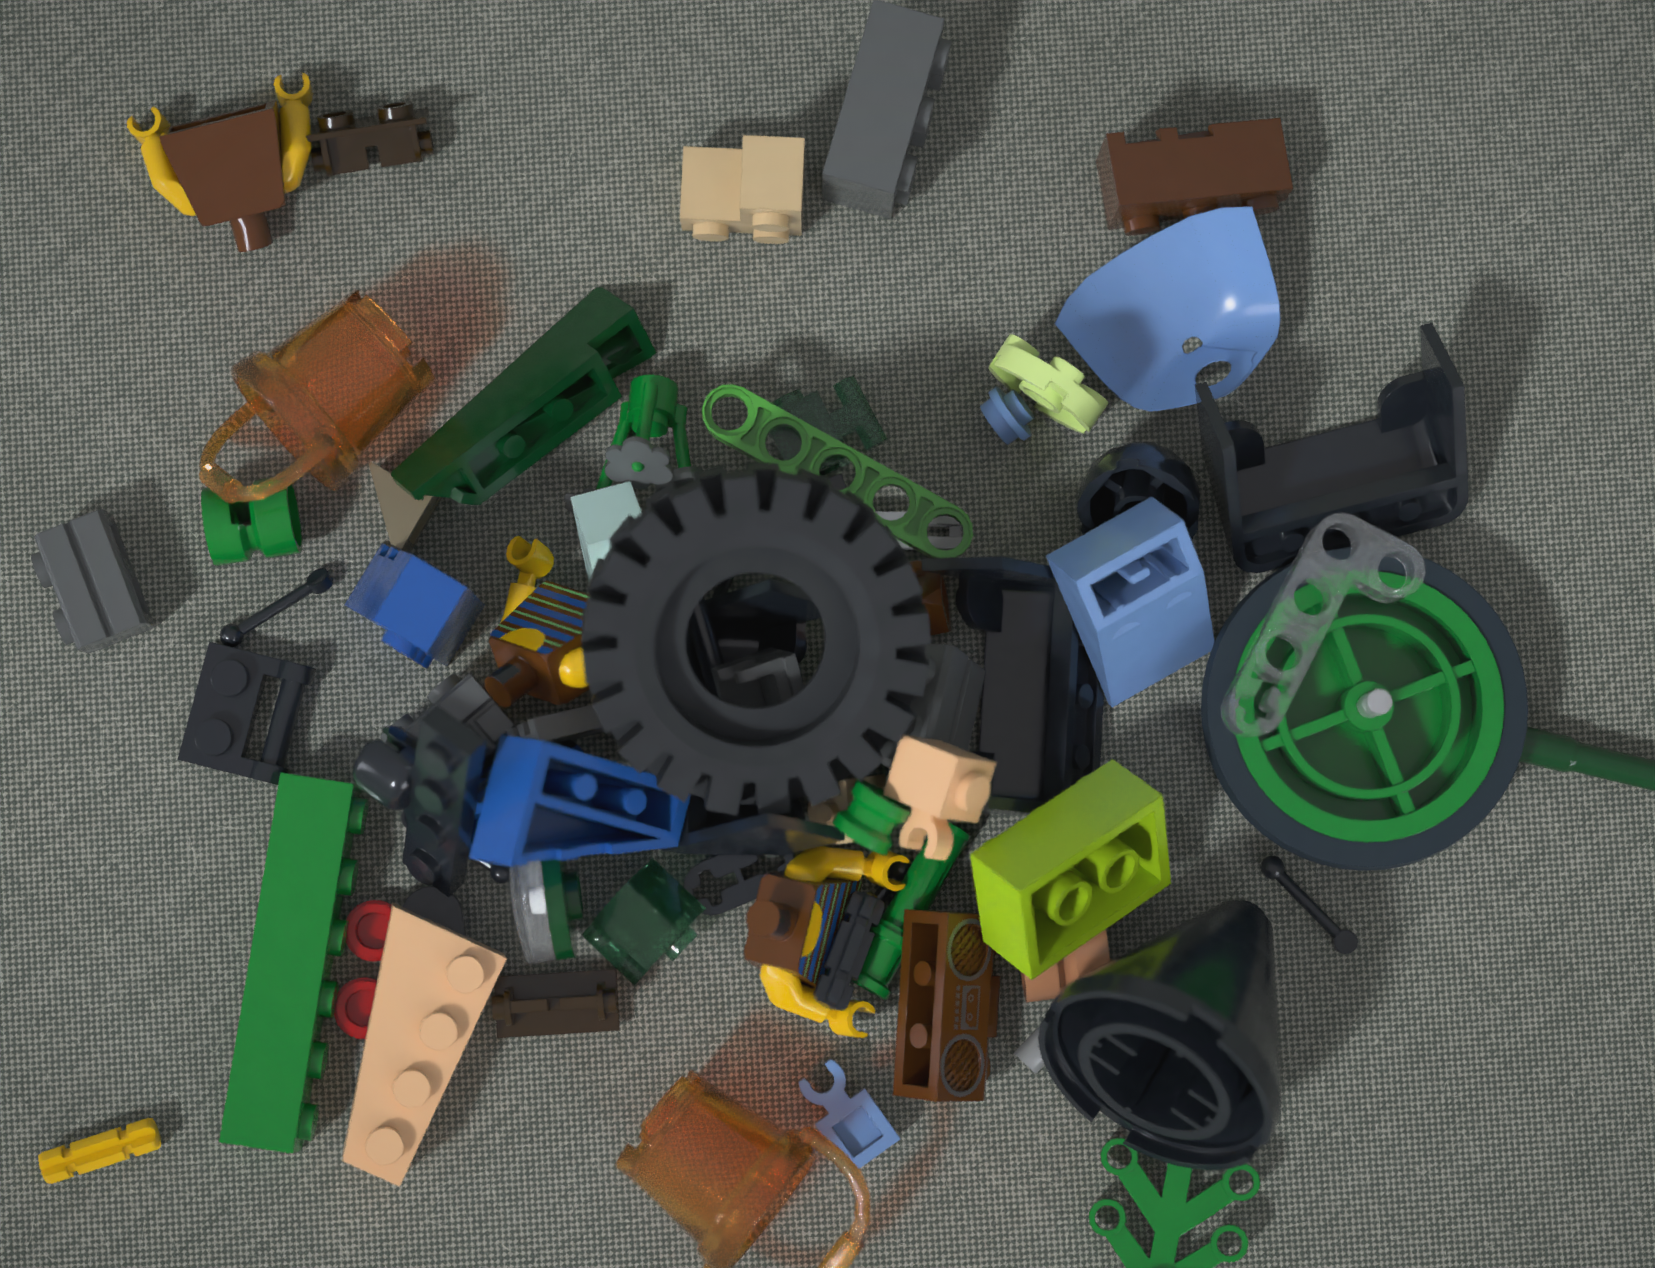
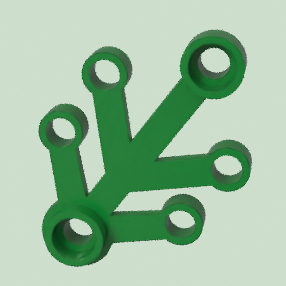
M1114 1137L1103 1145L1100 1157L1104 1168L1111 1174L1119 1177L1154 1230L1149 1258L1125 1226L1126 1214L1123 1206L1118 1201L1112 1198H1102L1091 1206L1089 1222L1092 1229L1097 1234L1107 1238L1126 1268H1214L1223 1261L1236 1262L1246 1254L1248 1238L1245 1232L1235 1224L1225 1223L1214 1229L1209 1243L1175 1262L1180 1236L1234 1200L1246 1201L1256 1195L1260 1187V1178L1252 1166L1246 1163L1242 1166L1225 1169L1220 1180L1186 1202L1192 1174L1191 1168L1168 1163L1162 1196H1160L1137 1162V1151L1128 1147L1131 1152V1160L1125 1167L1116 1168L1108 1162L1107 1153L1109 1149L1117 1144L1124 1145L1125 1138ZM1237 1170H1246L1252 1177L1251 1188L1244 1193H1236L1229 1186V1178ZM1108 1205L1117 1209L1119 1221L1113 1228L1104 1229L1096 1223V1212L1102 1206ZM1233 1231L1239 1235L1241 1245L1235 1253L1224 1254L1218 1249L1217 1241L1222 1233Z

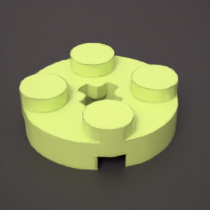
M1010 334L989 365L990 372L1010 391L1014 389L1019 394L1022 390L1028 397L1037 402L1034 408L1044 415L1074 431L1085 433L1087 430L1090 432L1109 402L1095 390L1081 384L1085 376L1076 367L1056 356L1048 364L1038 358L1040 353L1032 345L1018 336Z

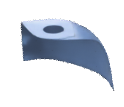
M1252 206L1221 207L1189 216L1149 236L1119 254L1090 274L1067 298L1055 325L1091 370L1121 400L1134 408L1150 412L1197 404L1195 384L1197 383L1195 378L1202 368L1216 361H1226L1231 364V371L1228 376L1219 383L1209 386L1214 399L1224 397L1233 392L1248 378L1272 347L1279 333L1281 321L1280 303L1269 257ZM1197 337L1203 342L1202 346H1199L1195 351L1187 354L1184 353L1183 343L1187 339Z

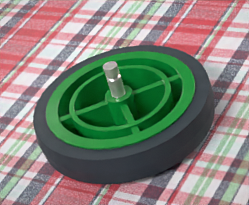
M1344 547L1315 553L1285 565L1255 586L1235 607L1219 632L1207 661L1201 699L1202 729L1211 765L1222 788L1245 819L1264 836L1283 849L1321 865L1359 871L1385 870L1416 863L1444 851L1472 831L1496 806L1511 782L1523 752L1528 721L1527 686L1517 649L1507 628L1484 597L1465 580L1449 569L1412 553L1379 547Z

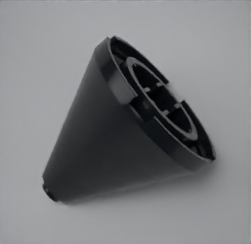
M1224 901L1066 985L1057 994L1043 1017L1038 1035L1042 1060L1060 1092L1091 1123L1100 1111L1120 1126L1129 1130L1123 1144L1154 1159L1181 1167L1200 1170L1231 1169L1250 1162L1259 1147L1263 1144L1267 1146L1280 1121L1282 1112L1273 927L1264 911L1249 901Z

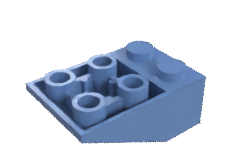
M1150 497L1046 555L1096 676L1111 707L1116 706L1211 652L1215 640L1203 568L1184 521L1155 498Z

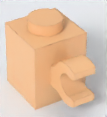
M903 735L899 741L883 793L887 797L912 807L910 816L900 833V846L921 850L925 835L928 834V844L925 848L924 856L929 859L946 860L953 846V834L947 819L973 823L979 822L982 808L989 798L990 782L996 762L941 740Z

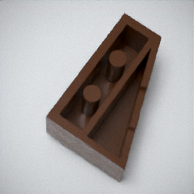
M1281 118L1215 123L1207 126L1208 130L1182 135H1178L1177 127L1160 128L1155 131L1157 139L1126 144L1124 132L1106 133L1096 159L1108 230L1124 228L1126 236L1148 234L1161 228L1160 222L1185 219L1189 216L1221 207L1252 206L1255 216L1277 211L1279 209V202L1285 201L1293 190Z

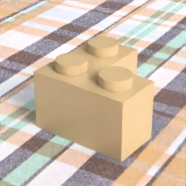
M743 135L742 149L683 146L680 202L682 230L693 231L692 237L703 241H725L729 239V233L753 234V241L766 244H783L789 242V235L802 236L805 138Z

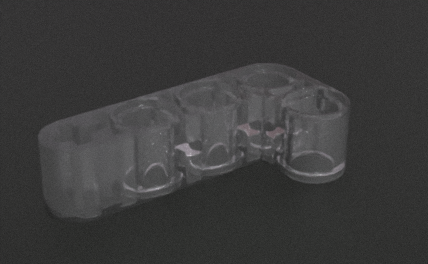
M1346 513L1332 514L1315 525L1306 536L1238 672L1224 696L1221 715L1227 729L1234 735L1243 738H1256L1274 730L1282 721L1349 588L1351 587L1361 594L1382 603H1393L1416 592L1424 580L1426 573L1425 563L1419 551L1410 544ZM1327 529H1338L1348 536L1351 541V552L1347 559L1337 560L1325 552L1322 538ZM1382 558H1395L1403 564L1406 570V580L1402 588H1390L1381 581L1378 574V566ZM1309 583L1320 590L1324 603L1318 615L1305 614L1296 606L1294 592L1299 584ZM1279 637L1286 639L1292 644L1296 658L1290 670H1278L1269 664L1265 650L1271 638ZM1252 671L1262 680L1251 678ZM1263 681L1281 684L1283 686L1281 692L1274 686L1265 691L1259 703V708L1267 713L1265 719L1258 718L1247 724L1243 720L1246 710L1238 705L1239 699L1247 700L1253 697L1258 692Z

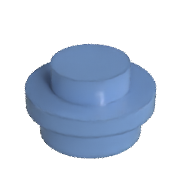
M997 386L988 392L990 399L980 405V408L997 435L1007 445L1017 438L1025 441L1032 436L1027 424L1034 419V415L1022 397L1014 389L1007 394Z

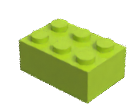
M1113 759L1091 774L1079 779L1076 784L1043 806L1035 808L1028 816L995 838L987 840L980 848L970 854L983 942L1031 980L1171 884L1163 795Z

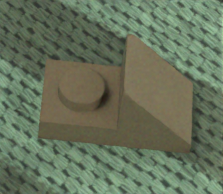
M369 461L371 475L390 543L398 551L401 550L410 554L443 497L425 495L423 500H415L395 483L390 472Z

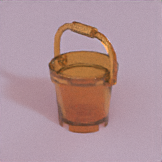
M354 289L335 306L267 353L260 350L254 351L231 367L232 379L247 402L212 434L203 448L199 462V479L202 484L227 503H235L237 501L244 503L264 499L285 489L307 472L325 487L338 491L357 472L359 467L358 458L415 399L435 383V377L424 358L414 366L406 360L411 355L408 346L412 344V341L368 295L361 298L359 290ZM257 414L297 461L266 481L243 487L241 482L215 464V461L225 442Z
M694 1069L689 1070L686 1078L682 1076L675 1082L639 1126L642 1131L638 1138L642 1142L635 1149L627 1143L616 1162L615 1168L633 1181L698 1244L697 1254L705 1262L703 1268H733L778 1214L808 1173L819 1153H821L833 1162L848 1179L855 1197V1218L849 1231H843L817 1268H848L864 1247L862 1238L870 1223L871 1195L862 1171L850 1157L812 1126H805L801 1131L796 1128L784 1131L710 1083Z

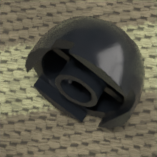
M1133 441L1111 448L1092 463L1079 489L1077 514L1082 523V534H1086L1146 499L1153 497L1184 521L1192 541L1198 530L1200 493L1191 468L1172 450L1153 442Z

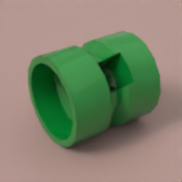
M285 475L254 480L251 489L248 491H244L237 483L202 489L201 509L204 532L210 557L215 566L248 562L251 560L254 551L259 550L267 558L300 554L302 552L303 539L300 513L290 476ZM251 519L252 525H243L244 521Z

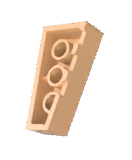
M393 902L343 1147V1162L400 1187L507 958L504 953L457 933Z

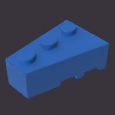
M383 543L344 604L346 607L385 629L386 632L381 641L428 669L433 659L448 667L485 606L466 586L416 556L401 550L398 551Z
M501 735L469 858L506 866L527 865L528 862L550 859L569 860L592 854H620L678 847L691 793L684 802L658 788L656 776L652 773L642 771L639 774L632 767L549 742Z

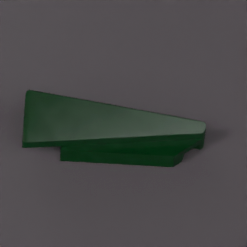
M603 287L593 289L391 472V477L395 483L415 500H423L426 495L452 498L460 504L481 505L619 400L622 395L613 379L650 359L657 353L634 308Z

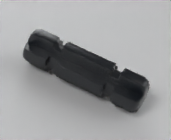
M863 891L851 893L844 914L849 916L847 922L844 920L840 921L823 967L829 971L827 976L824 974L820 975L814 990V1000L828 1009L844 1011L848 1008L855 987L850 986L851 980L858 981L875 935L870 932L871 926L878 927L883 914L884 902L871 893Z

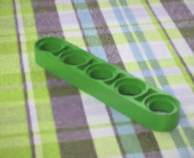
M734 384L721 385L713 389L706 396L702 406L703 422L708 432L720 442L758 463H778L780 471L797 474L799 468L819 475L820 467L825 460L834 456L844 457L853 464L855 478L849 487L839 491L846 493L847 490H850L870 506L878 520L884 526L888 525L898 541L929 558L961 557L969 548L973 537V525L968 514L958 506L741 386ZM724 397L738 398L745 403L748 409L746 422L736 430L727 431L721 429L712 419L714 405ZM786 426L793 428L801 438L802 445L800 451L789 460L775 459L766 449L765 442L767 436L777 427ZM886 486H895L902 489L909 499L908 511L897 520L883 519L876 513L873 507L875 494ZM939 516L952 517L962 527V541L951 550L935 548L927 537L928 525Z

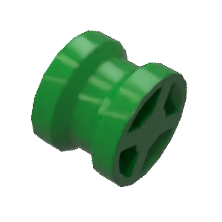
M857 779L851 789L853 795L852 802L847 809L838 811L832 824L857 843L876 853L886 855L892 846L891 833L897 824L907 821L911 809L904 803L883 795V789L865 780L859 781Z

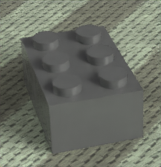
M873 0L823 169L822 200L888 219L892 217L895 203L907 205L918 161L917 156L910 155L912 145L924 148L935 99L927 97L929 89L940 92L950 57L949 52L952 41L942 38L944 18L881 0Z

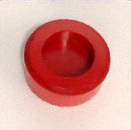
M383 900L365 901L357 905L347 916L346 920L349 923L346 944L357 957L367 961H381L391 912V903Z
M371 977L353 979L347 982L337 993L334 1018L340 1029L351 1037L357 1039H365L377 979Z

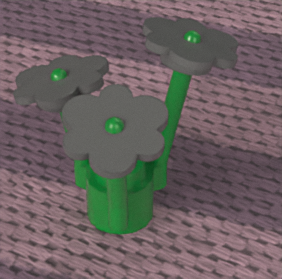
M651 374L640 375L631 381L629 401L621 403L619 423L611 446L606 450V461L596 489H584L582 494L610 487L613 481H630L635 489H646L650 486V483L655 484V493L672 482L676 488L695 481L693 473L703 469L691 466L686 433L688 408L677 404L678 385L675 381L667 377ZM668 427L673 430L678 468L674 470L668 464L670 459L669 452L664 448L655 447L649 442L650 437H661L667 434ZM632 428V430L636 433V437L628 438L630 430ZM566 493L564 497V502H566L565 508L574 513L570 497L576 495Z

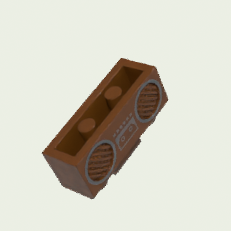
M904 909L893 1083L894 1096L935 1102L985 1101L986 1081L991 1070L988 1057V1037H997L1001 976L993 975L994 957L997 952L983 942L979 913Z

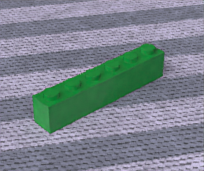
M280 772L219 1143L293 1154L302 1150L303 1140L312 1141L314 1138L319 1106L318 1104L310 1103L313 1079H323L329 1051V1044L320 1042L323 1018H333L339 990V983L330 980L334 956L343 957L346 948L349 922L348 920L340 919L344 895L353 896L358 877L359 861L350 858L354 834L363 835L368 816L369 801L368 799L360 798L361 789L356 784Z

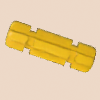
M146 1118L127 1124L126 1130L118 1127L71 1142L70 1148L62 1145L41 1152L38 1155L41 1174L46 1183L53 1184L74 1177L75 1171L81 1175L130 1159L131 1153L139 1156L155 1151L161 1147L159 1129L153 1118Z

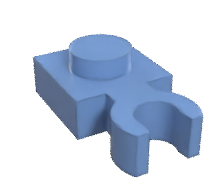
M830 1058L825 1062V1065L832 1073L834 1083L828 1091L818 1092L814 1090L805 1077L799 1080V1087L803 1096L808 1101L816 1105H823L827 1110L828 1114L814 1124L851 1175L899 1141L900 1137L865 1087L849 1097L844 1090L846 1085L844 1071L836 1061Z

